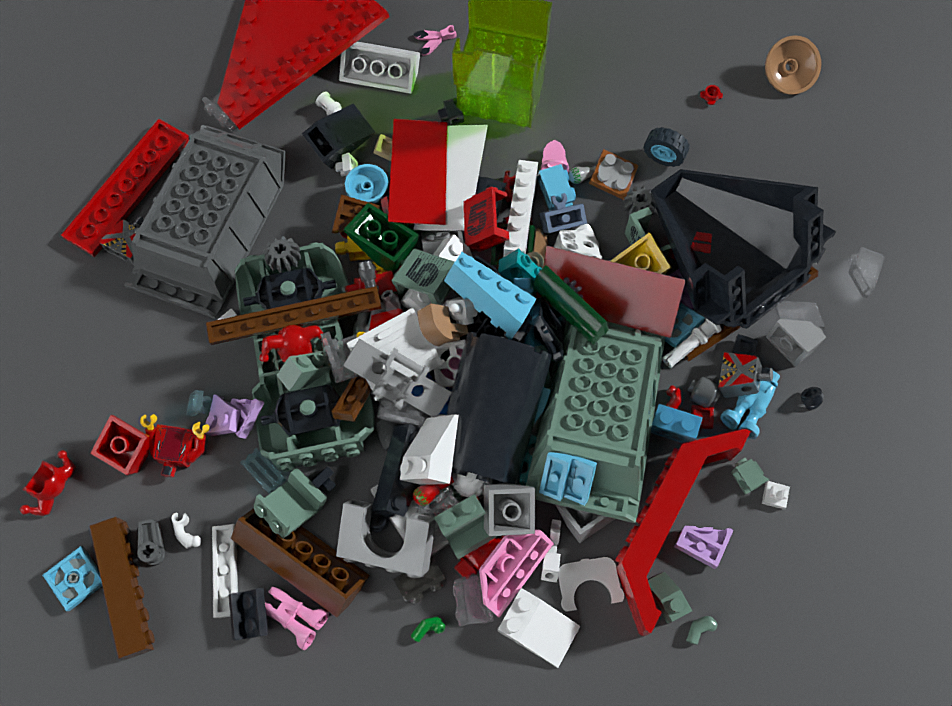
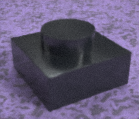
M738 334L732 353L755 356L758 340Z

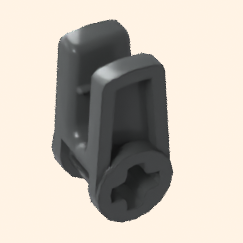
M153 519L140 521L138 524V557L147 564L156 566L165 557L161 525Z

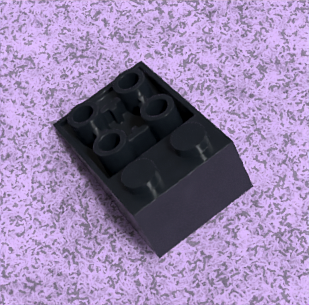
M353 103L316 121L302 135L322 162L332 169L336 163L342 161L343 154H351L376 132Z

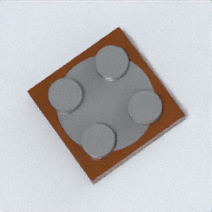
M603 149L589 184L624 200L639 165Z

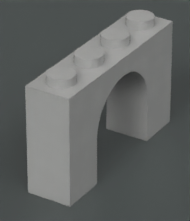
M355 499L343 503L337 557L344 558L346 562H362L367 567L386 568V571L392 573H407V576L412 578L422 577L429 571L436 524L434 517L418 513L408 517L404 544L401 550L387 552L379 548L370 535L371 508L373 503Z

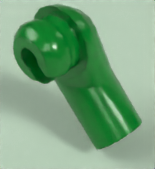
M439 617L423 619L411 633V637L415 641L420 642L428 631L434 630L435 633H442L445 629V624Z

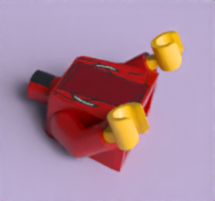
M146 414L141 417L140 423L143 427H146L145 434L149 436L151 456L158 463L164 464L161 472L162 476L174 478L177 466L188 468L191 463H194L204 453L206 441L204 434L210 429L208 424H205L202 430L200 429V422L195 423L192 430L157 424L155 427L153 424L157 421L156 415L152 414L150 416L151 422L147 421Z

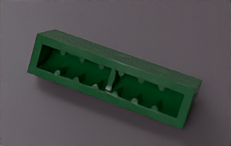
M547 265L542 268L535 278L534 290L594 345L609 331L607 321Z

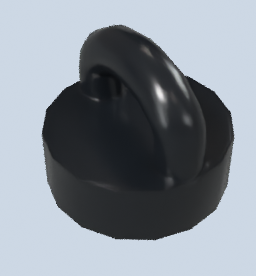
M818 387L807 388L800 395L803 404L808 410L818 408L824 399L823 392Z

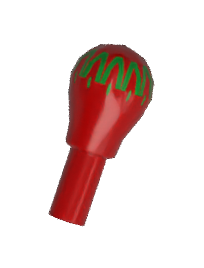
M452 476L450 478V484L454 483ZM429 484L418 487L413 492L415 503L420 506L428 505L442 489L450 484Z

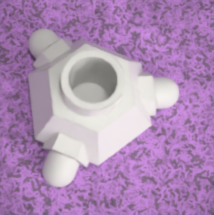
M458 297L446 300L443 303V306H448L449 316L456 320V324L468 325L474 323L473 317L477 316L478 311L474 308L473 302L470 299Z

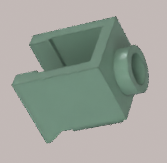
M746 457L734 464L736 468L731 472L745 495L769 481V478L763 476L764 473L757 462L752 459L747 460Z

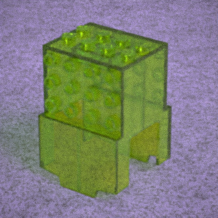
M468 0L469 32L464 49L460 51V38H457L452 51L454 85H456L457 107L463 112V115H471L482 119H491L501 123L531 128L545 78L552 2L545 0Z

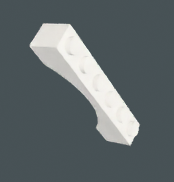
M518 161L507 227L509 240L505 241L503 257L518 248L526 254L532 203L537 182L538 162Z

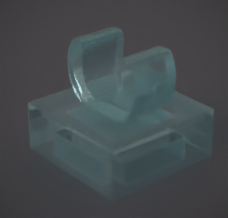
M194 390L189 396L186 415L196 416L199 412L202 414L209 413L210 409L204 408L203 402L210 403L212 398L208 396L203 397L204 391Z

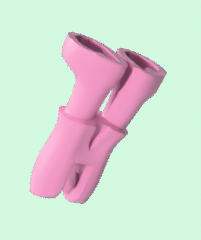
M271 587L268 593L282 603L276 610L271 604L265 602L266 615L278 621L284 629H289L296 636L298 647L306 650L315 639L316 632L296 620L300 617L314 629L319 630L326 623L329 612L322 608L317 610L309 609L303 606V602L294 600L283 590Z

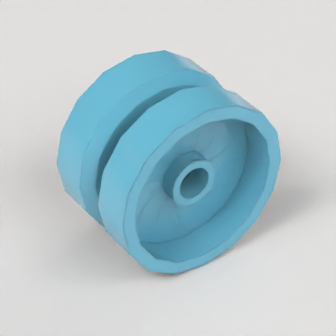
M364 164L355 167L346 176L345 188L347 196L380 205V210L382 211L381 199L386 196L389 197L390 193L388 178L383 169L376 165Z

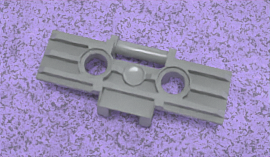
M358 339L343 365L376 384L372 394L378 397L382 395L394 402V406L399 409L402 408L405 401L432 417H438L451 395V391L425 377L429 367L417 364L398 353L396 348H393L391 353L387 355L365 341ZM394 360L417 373L418 375L415 380L390 367L392 361ZM380 361L384 363L385 370L383 373L375 374L372 371V365L375 362ZM416 385L423 386V393L419 396L411 394L413 387Z

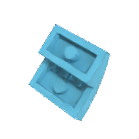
M549 452L545 462L539 493L558 501L565 497L585 506L589 499L597 463L577 456Z

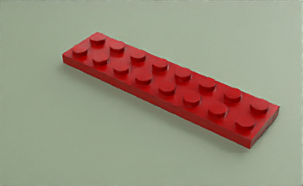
M158 119L61 236L95 257L103 248L99 243L100 240L120 220H126L185 148L189 141V135Z

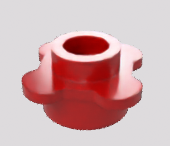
M709 85L705 91H701L700 97L704 98L709 105H714L718 99H722L723 94L718 86Z

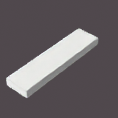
M235 524L212 526L213 618L230 617L229 594L238 592L237 543L230 539Z

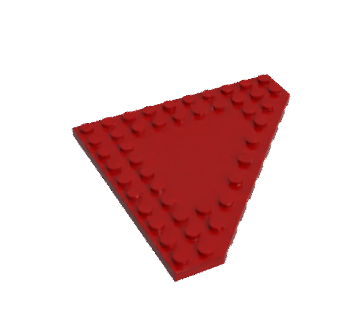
M245 0L219 95L218 106L240 130L390 17L388 11L375 0Z

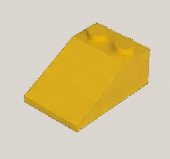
M650 233L610 260L611 262L664 275L672 268Z

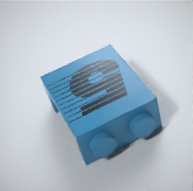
M658 404L651 433L681 443L694 441L697 438L703 417Z

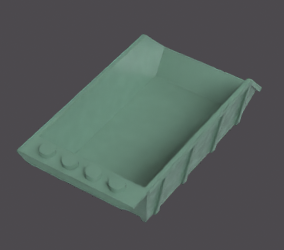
M567 321L564 330L563 358L554 362L550 387L548 388L551 391L542 414L526 486L535 488V500L636 523L665 337L607 321L609 331L592 345ZM549 452L577 456L597 463L589 499L585 506L565 497L558 501L539 493L545 462Z

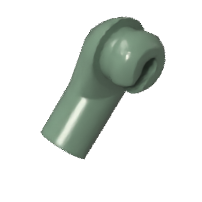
M704 616L694 620L686 641L698 645L701 633L716 630V620L711 616Z

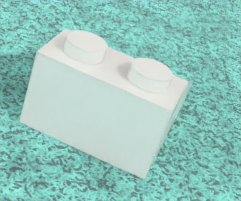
M459 415L431 417L425 420L403 457L400 468V480L420 485L450 484Z
M521 588L499 626L498 632L558 668L580 626L541 599Z

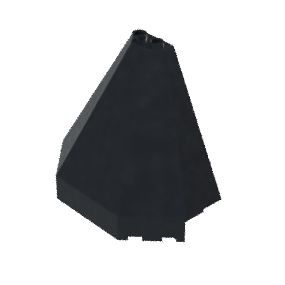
M680 169L650 190L653 203L679 271L685 280V286L694 310L715 325L724 324L728 327L740 326L748 329L807 283L811 276L808 272L813 263L818 264L826 250L823 247L824 244L831 237H834L836 233L835 230L823 224L824 209L818 207V187ZM696 232L712 234L711 243L694 240ZM692 243L710 244V254L694 251L691 247Z

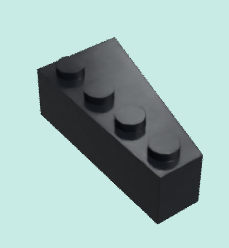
M411 424L394 426L371 511L386 517H404L414 499L413 492L420 487V484L400 480V468L403 457L420 428Z

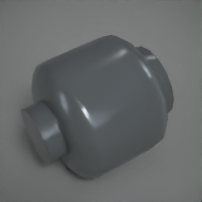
M701 377L698 381L693 380L687 390L691 392L689 399L704 408L714 407L721 395L719 385L706 377Z

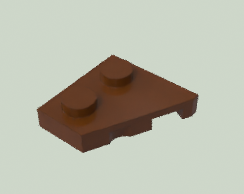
M341 194L331 233L344 232V228L368 202ZM370 203L380 210V205Z

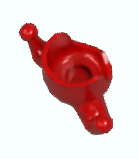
M288 325L283 327L278 334L263 338L262 354L259 356L261 362H267L269 360V351L277 349L280 359L286 362L290 356L312 353L311 340L313 338L321 339L324 345L330 342V338L324 335L317 325L306 327Z
M61 450L57 454L58 458L62 459L63 462L61 467L57 468L52 464L42 461L35 475L23 488L29 495L37 498L38 506L29 507L28 505H22L20 507L22 514L30 513L38 516L50 514L54 498L62 493L65 482L74 473L76 468L75 464L68 458L66 451Z

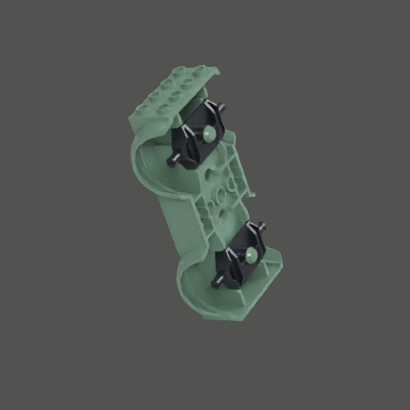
M316 242L310 243L308 246L299 247L301 260L297 261V267H290V272L287 269H284L282 273L278 269L273 271L266 264L264 254L258 256L250 255L240 259L239 264L235 268L240 315L346 293L345 286L349 285L344 268L331 248L323 243ZM347 316L300 326L317 325L324 335L329 336L330 342L324 345L321 339L313 338L311 345L312 353L320 352L332 366L328 372L303 389L289 391L277 377L278 372L285 363L280 359L277 349L269 351V360L267 362H261L259 356L262 354L263 338L276 335L279 331L250 337L254 339L260 382L252 389L253 400L264 401V405L255 420L261 456L270 459L279 470L291 471L296 466L310 467L316 465L319 461L333 462L338 460V457H356L361 452H365L363 441L374 430L375 426L374 409L370 394L355 421L334 419L332 415L334 407L355 372L343 366L347 360V352L341 321Z

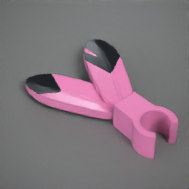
M449 25L447 28L440 30V32L421 30L413 34L418 40L428 41L422 48L421 54L423 56L432 53L442 40L445 41L457 37L453 25Z

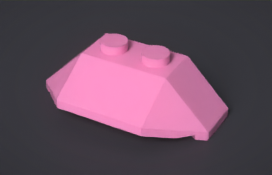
M535 530V534L505 535L479 569L483 604L497 617L502 615L554 543L541 530Z

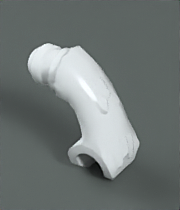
M174 513L171 519L175 536L179 542L187 549L192 546H200L201 538L199 536H193L184 531V526L189 522L187 514L184 513L182 520L178 521V513Z

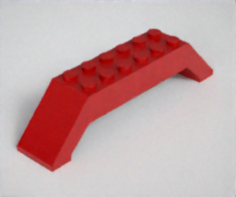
M748 429L682 443L679 449L674 448L665 463L668 468L664 467L655 482L658 487L654 486L653 490L649 493L645 501L649 505H645L641 509L636 520L639 523L638 526L634 525L625 540L628 542V545L623 546L615 559L618 562L616 567L617 574L640 635L646 636L651 634L662 613L656 609L647 575L703 465L722 459L731 461L742 450L751 432Z

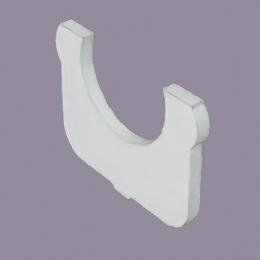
M611 558L581 559L579 562L567 563L559 568L558 579L562 595L561 606L565 612L577 610L574 603L575 591L581 583L590 580L598 581L607 587L611 595V604L623 602L624 592L620 588L616 565Z

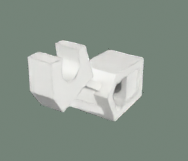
M552 519L550 540L554 544L543 558L541 580L556 583L561 555L557 553L561 526L560 520Z

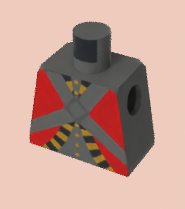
M138 216L133 224L120 220L99 243L107 252L134 265L132 240L135 237L136 229L140 228L144 218Z
M724 353L719 381V389L724 398L757 394L760 390L761 381L773 380L772 368H762L758 357Z

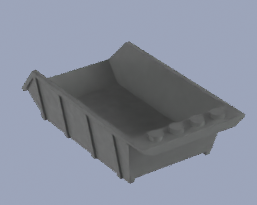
M201 125L199 131L191 133L187 145L178 161L173 164L172 171L157 197H154L152 207L140 228H137L135 231V237L132 240L134 267L124 287L216 319L236 280L235 268L239 264L240 259L246 258L249 255L284 186L285 151L206 125Z

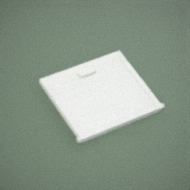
M413 308L346 343L350 351H352L358 339H361L387 355L391 353L393 348H396L398 353L417 364L429 367V371L445 363L439 357L434 345L423 336L419 327L418 316ZM394 360L390 367L412 380H415L418 375ZM380 361L372 365V371L375 374H381L385 370L384 363ZM367 380L369 386L373 391L376 384ZM375 395L374 399L375 401L381 399L383 396L380 395L378 397Z

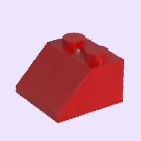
M110 415L90 454L126 475L138 473L149 455V436L116 416Z

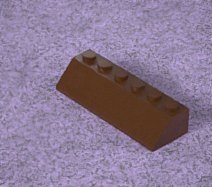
M254 508L237 520L230 538L335 617H338L351 604L370 577V575L352 562H346L344 558L337 557V551L302 526H299L283 539L279 534L271 530L269 523L264 518H260L256 514Z

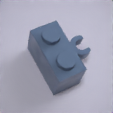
M565 193L561 194L562 200L560 202L556 201L555 196H551V203L556 209L539 213L543 233H551L587 224L584 205L574 204L565 206L567 202V195Z

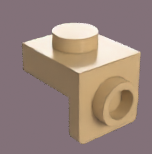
M380 134L373 153L391 161L392 139Z

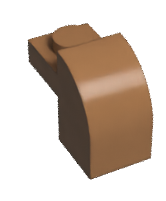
M429 304L417 311L419 327L423 336L435 346L439 347L447 342L459 341L460 337L468 333L467 325L450 323L448 306Z

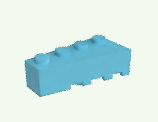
M461 252L444 279L462 298L470 299L473 302L474 308L479 313L483 311L492 319L490 321L491 324L496 328L500 326L506 332L505 336L509 340H512L536 301V298L528 292L523 291L464 252Z

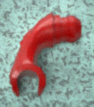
M507 170L503 178V182L506 183L505 192L507 193V197L504 199L506 202L512 203L513 190L510 189V186L515 185L516 174L513 177H509L510 171Z

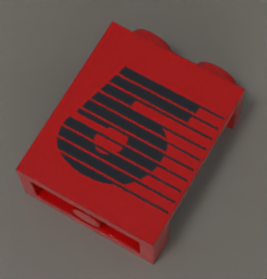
M489 187L485 191L472 195L471 198L463 201L465 244L470 249L481 252L509 240V231L498 228L496 219V202L507 197L506 192L498 190L496 187Z

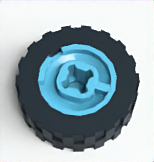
M657 127L649 133L643 149L653 161L668 167H675L683 164L689 152L690 144L677 131L670 128Z

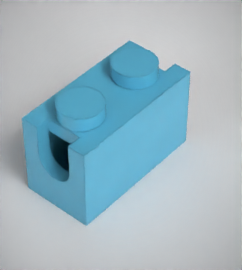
M562 164L540 170L537 179L549 211L556 209L551 203V196H555L556 201L560 202L562 200V193L567 195L565 206L573 205L572 202L576 199L575 190L573 187L570 188L568 183L569 175L567 170L563 169Z

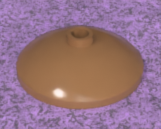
M788 36L776 42L768 52L765 62V71L770 84L779 92L789 95L799 94L811 88L817 81L821 71V57L817 47L809 39L802 36ZM786 64L790 66L789 70L786 69Z

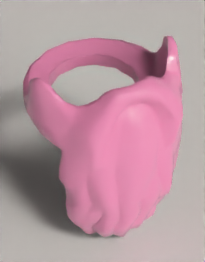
M556 140L551 141L544 148L541 170L562 164L563 169H566L569 173L565 149L560 142Z

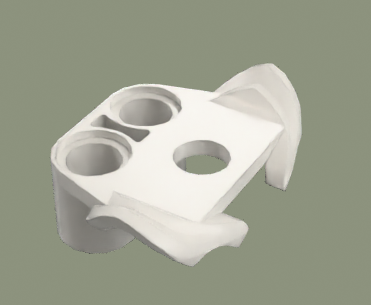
M580 225L575 230H560L554 248L602 259L599 252V243L590 225Z

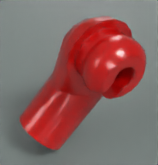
M671 385L666 392L671 397L666 406L677 409L681 403V390Z

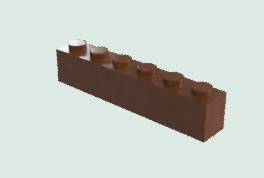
M113 517L90 525L118 659L127 660L154 650V634L152 630H149L147 623L149 621V613L142 601L144 591L137 580L139 570L132 558L134 548L128 541V524L118 517Z

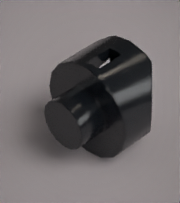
M457 98L443 101L444 108L438 109L440 121H448L450 126L463 123L464 116L463 112L459 109Z

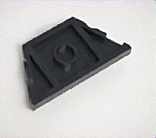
M541 296L534 302L532 324L539 331L554 361L557 362L563 358L565 319L562 316L557 318L554 315L556 311Z

